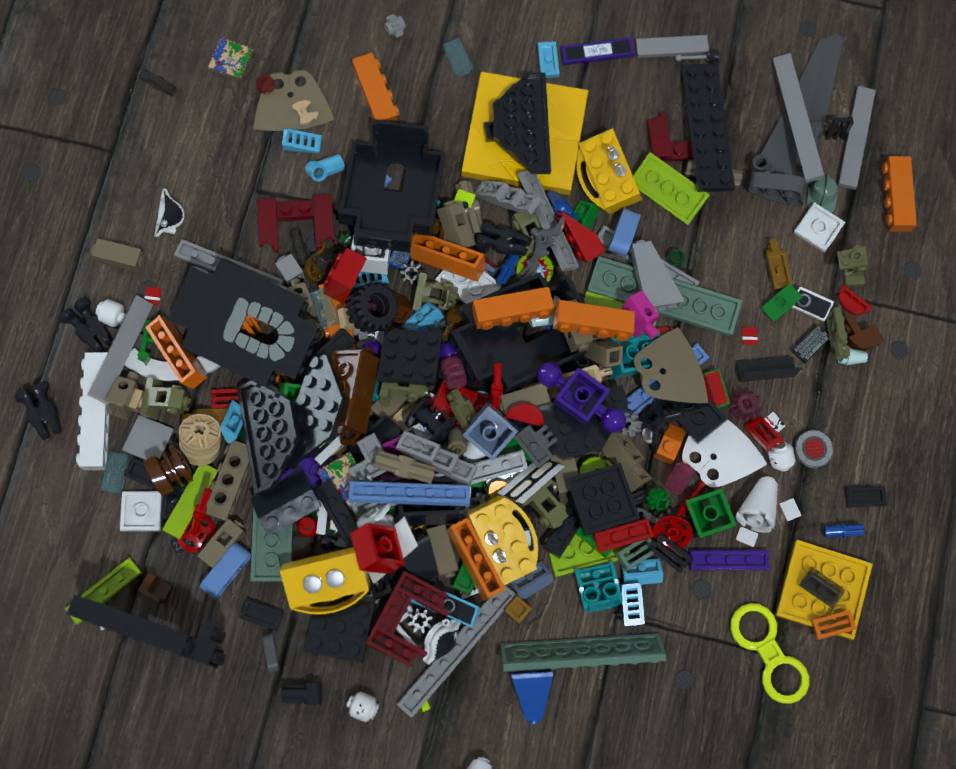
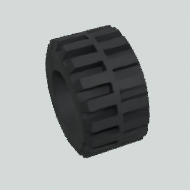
M370 282L357 287L348 296L347 300L349 303H346V308H348L346 314L350 316L351 319L349 321L355 324L354 327L356 329L360 328L361 332L373 333L390 327L391 323L396 321L395 316L399 313L396 309L399 307V303H396L397 296L392 294L394 291L387 289L388 285H381V282ZM369 298L377 306L376 317L368 310L367 302Z

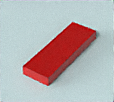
M646 518L596 532L592 536L598 553L653 538L654 534L650 522Z

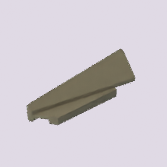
M621 430L617 433H611L602 451L612 465L621 463L631 493L649 482L652 477L640 465L645 460V457L628 435H622L623 431Z

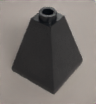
M420 525L411 530L418 546L404 558L405 565L403 566L417 578L432 585L438 581L439 573L431 539L425 526Z

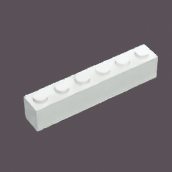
M107 352L85 353V359H82L81 362L84 377H81L80 380L83 396H80L79 399L82 414L78 418L81 433L77 436L80 451L76 455V463L82 470H107L110 414L106 404L87 395Z

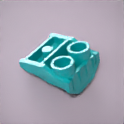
M613 561L605 565L582 570L574 569L584 612L611 609L623 603Z

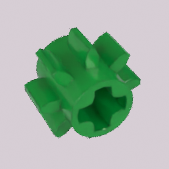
M660 487L651 489L647 497H645L648 501L646 505L656 512L663 511L671 502L668 498L670 494Z

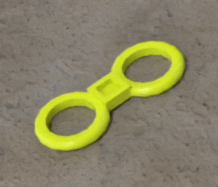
M748 603L739 607L732 616L730 630L733 638L740 646L748 650L757 651L764 662L765 669L762 673V683L766 693L773 700L783 704H792L799 701L806 695L809 688V674L800 660L792 656H784L776 643L777 622L775 616L767 607L761 604ZM747 612H758L767 619L769 632L766 638L760 642H750L740 633L739 621ZM780 664H789L795 667L801 677V685L792 695H782L772 686L771 674L773 669Z

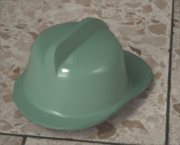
M829 175L824 176L825 178L810 182L807 196L808 209L815 202L830 213L835 210L838 196L837 183Z

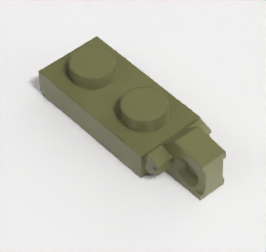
M834 307L826 318L831 348L835 349L836 358L847 359L850 356V347L847 345L844 316H842L841 308Z
M455 389L447 395V398L450 402L451 410L465 432L477 413L470 400H466L465 397H462L459 390Z

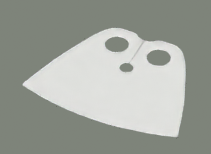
M728 419L698 445L688 436L682 453L684 464L689 469L696 470L700 474L701 480L709 487H720L729 484L767 465L754 444ZM698 452L701 455V461L699 463L691 462L689 459L690 453ZM712 453L716 454L717 456L715 460H712L710 458V455ZM713 468L719 472L718 479L710 480L707 477L709 469Z

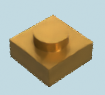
M516 596L504 612L520 624L532 608L520 597Z

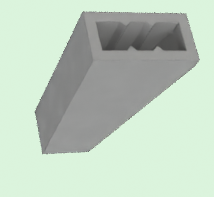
M645 240L636 241L632 244L630 252L639 292L643 291L656 311L680 308L684 302L683 297L652 242H645Z

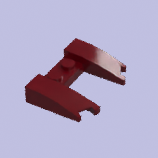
M661 111L659 117L654 120L647 119L650 152L664 162L693 160L690 141L670 142L665 111Z
M332 194L313 195V200L276 202V198L257 200L259 246L261 248L264 243L273 245V252L279 253L278 222L314 219L317 250L322 248L320 242L328 238L335 242Z
M404 571L365 644L412 667V660L419 655L424 658L428 652L394 635L398 624L411 600L447 617L448 610H444V598H448L449 594Z

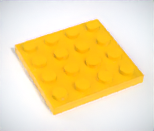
M796 540L775 616L814 628L811 624L812 620L851 610L857 628L873 564ZM809 572L818 573L841 589L833 604L828 603L802 585ZM845 615L818 623V626L821 627L846 620L848 617ZM847 623L822 631L829 633L851 626L850 623ZM856 630L841 633L837 636L854 640Z

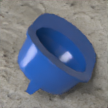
M553 190L548 191L547 195L551 201L554 213L563 212L575 220L579 219L562 195Z

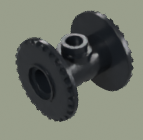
M427 396L412 409L405 420V425L411 427L419 422L423 427H427L426 430L433 435L430 441L440 444L455 427L457 419L451 417L444 422L442 420L444 417L442 413L436 408L433 411L430 409L434 398Z

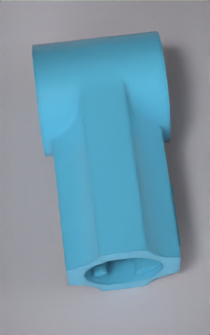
M337 154L320 161L308 162L305 172L312 179L320 182L329 175L343 171L345 165L341 155ZM319 168L318 172L314 174V170Z

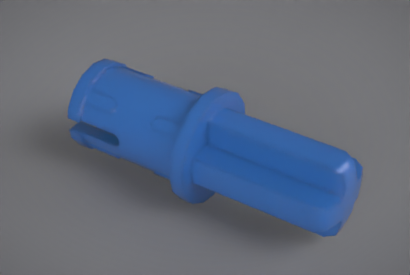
M508 255L506 262L501 265V272L496 281L497 285L505 286L509 277L515 273L514 269L519 262L517 255Z
M841 523V525H824V537L846 538V536H861L864 534L863 524L845 525V523Z

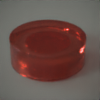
M262 75L256 80V87L260 93L270 94L275 88V83L271 76Z

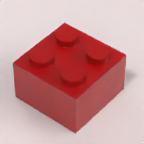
M347 247L343 254L339 253L323 285L326 287L324 295L344 304L367 258Z
M366 523L350 533L359 571L389 574L405 565L395 527Z

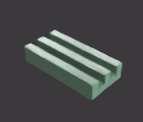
M651 538L646 540V545L627 557L623 554L644 541L633 543L615 554L617 558H620L621 561L619 562L621 565H624L625 572L655 554L650 551L631 564L628 563V560L653 544Z

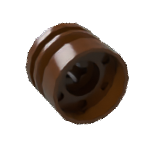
M174 444L169 447L172 456H169L164 449L162 450L164 460L160 461L156 455H153L143 461L150 478L162 497L175 491L173 485L175 480L181 487L185 486L181 477L184 476L188 483L193 481L188 462Z

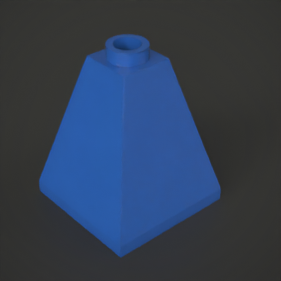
M538 669L536 671L519 670L517 672H510L526 721H528V724L540 723V720L543 719L551 687L552 670Z

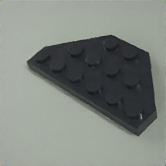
M527 72L520 81L512 85L500 99H497L492 104L493 140L531 174H550L551 157L546 72Z
M312 353L295 403L301 438L286 468H297L299 462L304 458H310L320 450V446L326 442L330 443L335 439L347 399L340 389L341 383L332 367V358L327 355Z
M251 380L237 387L254 493L260 496L276 489L301 437L294 402Z
M623 385L609 388L610 392L602 402V405L607 409L618 408L624 412L628 405V400ZM585 395L579 396L578 398L580 400H585ZM554 403L538 407L544 416V426L548 425V429L543 433L545 435L550 431L554 433L548 438L549 441L554 437L558 438V441L552 444L549 449L563 461L602 451L611 435V432L603 428L601 418L596 414L584 426ZM512 419V422L518 427L517 434L529 425L536 432L542 428Z

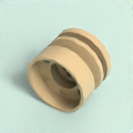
M191 415L183 420L179 427V451L184 455L188 463L195 466L210 464L220 454V426L209 415Z

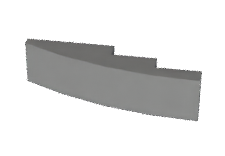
M482 180L474 192L476 197L489 203L531 215L541 202V198L538 195L526 194L522 189L509 187L505 182Z
M406 431L403 432L396 446L397 450L412 459L436 467L435 471L466 485H470L477 471L476 465L460 460L459 455L441 449L440 444Z

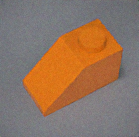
M669 423V428L663 433L653 458L671 465L682 444L685 434L684 429Z

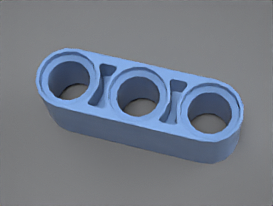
M623 208L608 248L609 251L626 257L641 214Z
M235 542L202 581L200 588L213 599H218L250 560L251 553Z

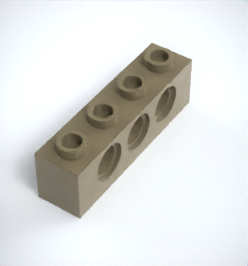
M235 440L226 446L224 452L226 457L224 462H221L218 466L217 473L219 475L217 480H214L211 484L210 489L212 493L206 506L207 512L205 515L222 522L231 519L250 470L247 446ZM234 459L241 460L237 467L231 466V462ZM227 477H233V483L230 485H224V480ZM220 495H226V501L218 504L217 498Z

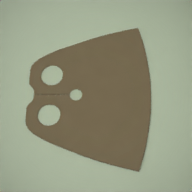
M305 70L294 71L289 77L283 73H273L269 75L263 86L253 129L265 131H284V128L300 130L333 121L334 117L321 89L309 72ZM299 76L306 79V84L302 87L295 84V79ZM275 79H281L284 82V86L281 89H275L272 86V82ZM289 92L294 93L292 98L288 97ZM308 100L311 101V104L306 108L307 112H318V117L316 120L313 119L309 125L303 126L300 125V116L296 110L292 109V105L298 101Z
M679 328L660 336L640 350L634 357L636 370L643 377V389L649 396L685 403H708L706 386L700 365L690 344ZM643 358L651 360L652 367L650 369H645L641 366ZM660 369H665L666 374H661ZM652 379L657 380L660 383V389L657 391L652 390L649 387V381Z

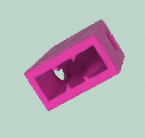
M643 291L630 296L621 310L635 312L633 336L639 337L646 333L650 339H653L659 334L658 329L653 325L658 319L659 314Z

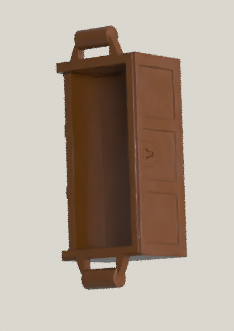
M374 348L332 351V367L339 377L342 394H345L347 399L336 433L340 434L341 445H356L360 434H366L380 361V358L374 355ZM345 434H355V436L345 437Z

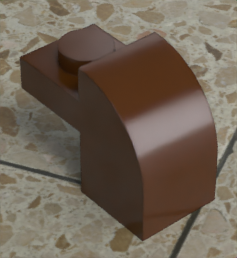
M853 315L844 319L845 331L849 336L847 338V345L850 348L869 351L884 341L875 324L861 330Z

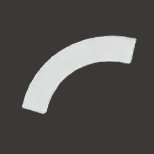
M134 348L130 352L125 366L131 371L146 378H155L161 382H180L168 362L151 358L146 366L144 362L138 360L139 356L137 354L139 351ZM201 356L196 357L205 374L221 367Z

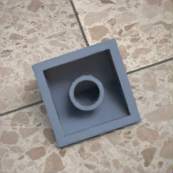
M487 402L475 415L462 435L493 461L517 434L518 427L492 404Z

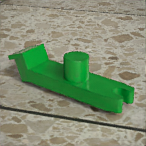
M146 320L145 327L151 323V320ZM144 328L141 348L137 356H139L138 360L144 362L147 366L151 360L150 354L146 352L147 345H155L156 343L147 329Z

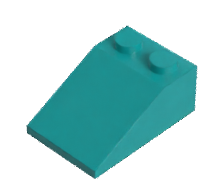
M646 333L639 337L632 335L626 341L609 338V340L623 346L622 364L611 367L613 374H610L611 380L639 374L640 372L636 370L634 365V357L640 350L659 338L660 333L653 339H650ZM643 358L641 366L645 369H650L652 362L648 358Z

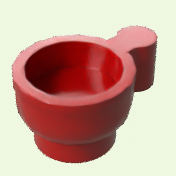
M304 516L297 520V531L302 537L312 538L316 535L318 522L315 518Z

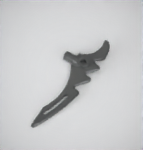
M563 216L559 223L550 230L542 229L539 231L536 228L531 230L530 233L536 237L533 257L528 266L516 276L512 284L518 280L521 281L530 277L540 266L538 259L549 255V251L546 248L556 244L553 236L561 234L565 222ZM530 269V271L522 279H520Z

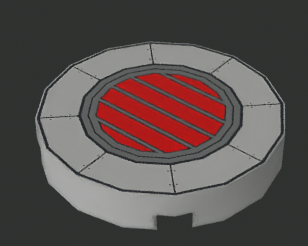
M809 430L801 434L796 440L794 453L797 460L804 464V466L816 469L823 467L831 460L833 444L825 433L819 430Z

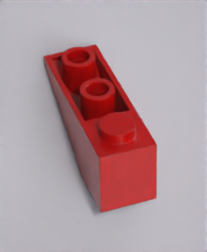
M563 212L555 213L558 217L556 219L557 223H559L562 216L564 217L563 229L566 232L565 237L568 243L574 247V255L579 261L588 263L606 251L597 234Z

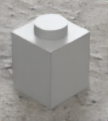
M292 254L280 257L275 263L278 272L288 287H290L289 282L292 279L298 278L302 280L305 278L302 269Z

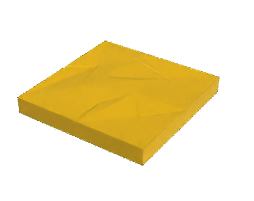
M481 72L461 177L505 182L507 185L523 187L518 174L521 171L528 170L496 142H486L483 129L484 122H492V104L497 99H500L521 78ZM546 83L551 173L537 174L544 191L553 190L559 194L570 195L588 90Z

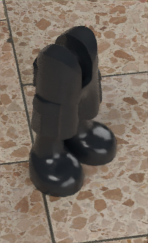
M487 221L481 228L483 235L479 234L477 237L476 249L477 252L486 254L490 248H495L496 253L526 256L528 250L524 246H530L532 238L511 228L504 227L498 229L494 222Z
M85 296L75 302L74 308L86 320V324L81 322L71 308L61 312L58 319L61 323L73 325L76 328L75 334L94 352L100 353L103 349L94 338L99 335L100 339L107 346L113 340L107 332L104 323L99 321L97 316L91 314V302Z
M47 381L30 386L39 403V407L35 406L32 394L28 388L14 395L16 402L23 403L28 409L26 416L43 441L50 438L46 427L47 424H49L55 435L61 433L54 403L46 399L45 392L50 389Z

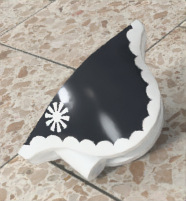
M165 188L162 189L154 237H159L162 232L175 234L176 227L181 225L184 220L182 206L170 197Z
M444 619L428 631L424 641V651L428 652L427 656L423 658L425 663L430 664L453 649L457 640L460 622L453 619L450 621Z

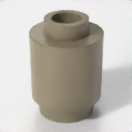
M459 426L454 427L448 434V451L456 455H462L467 451V439L462 435L464 431Z

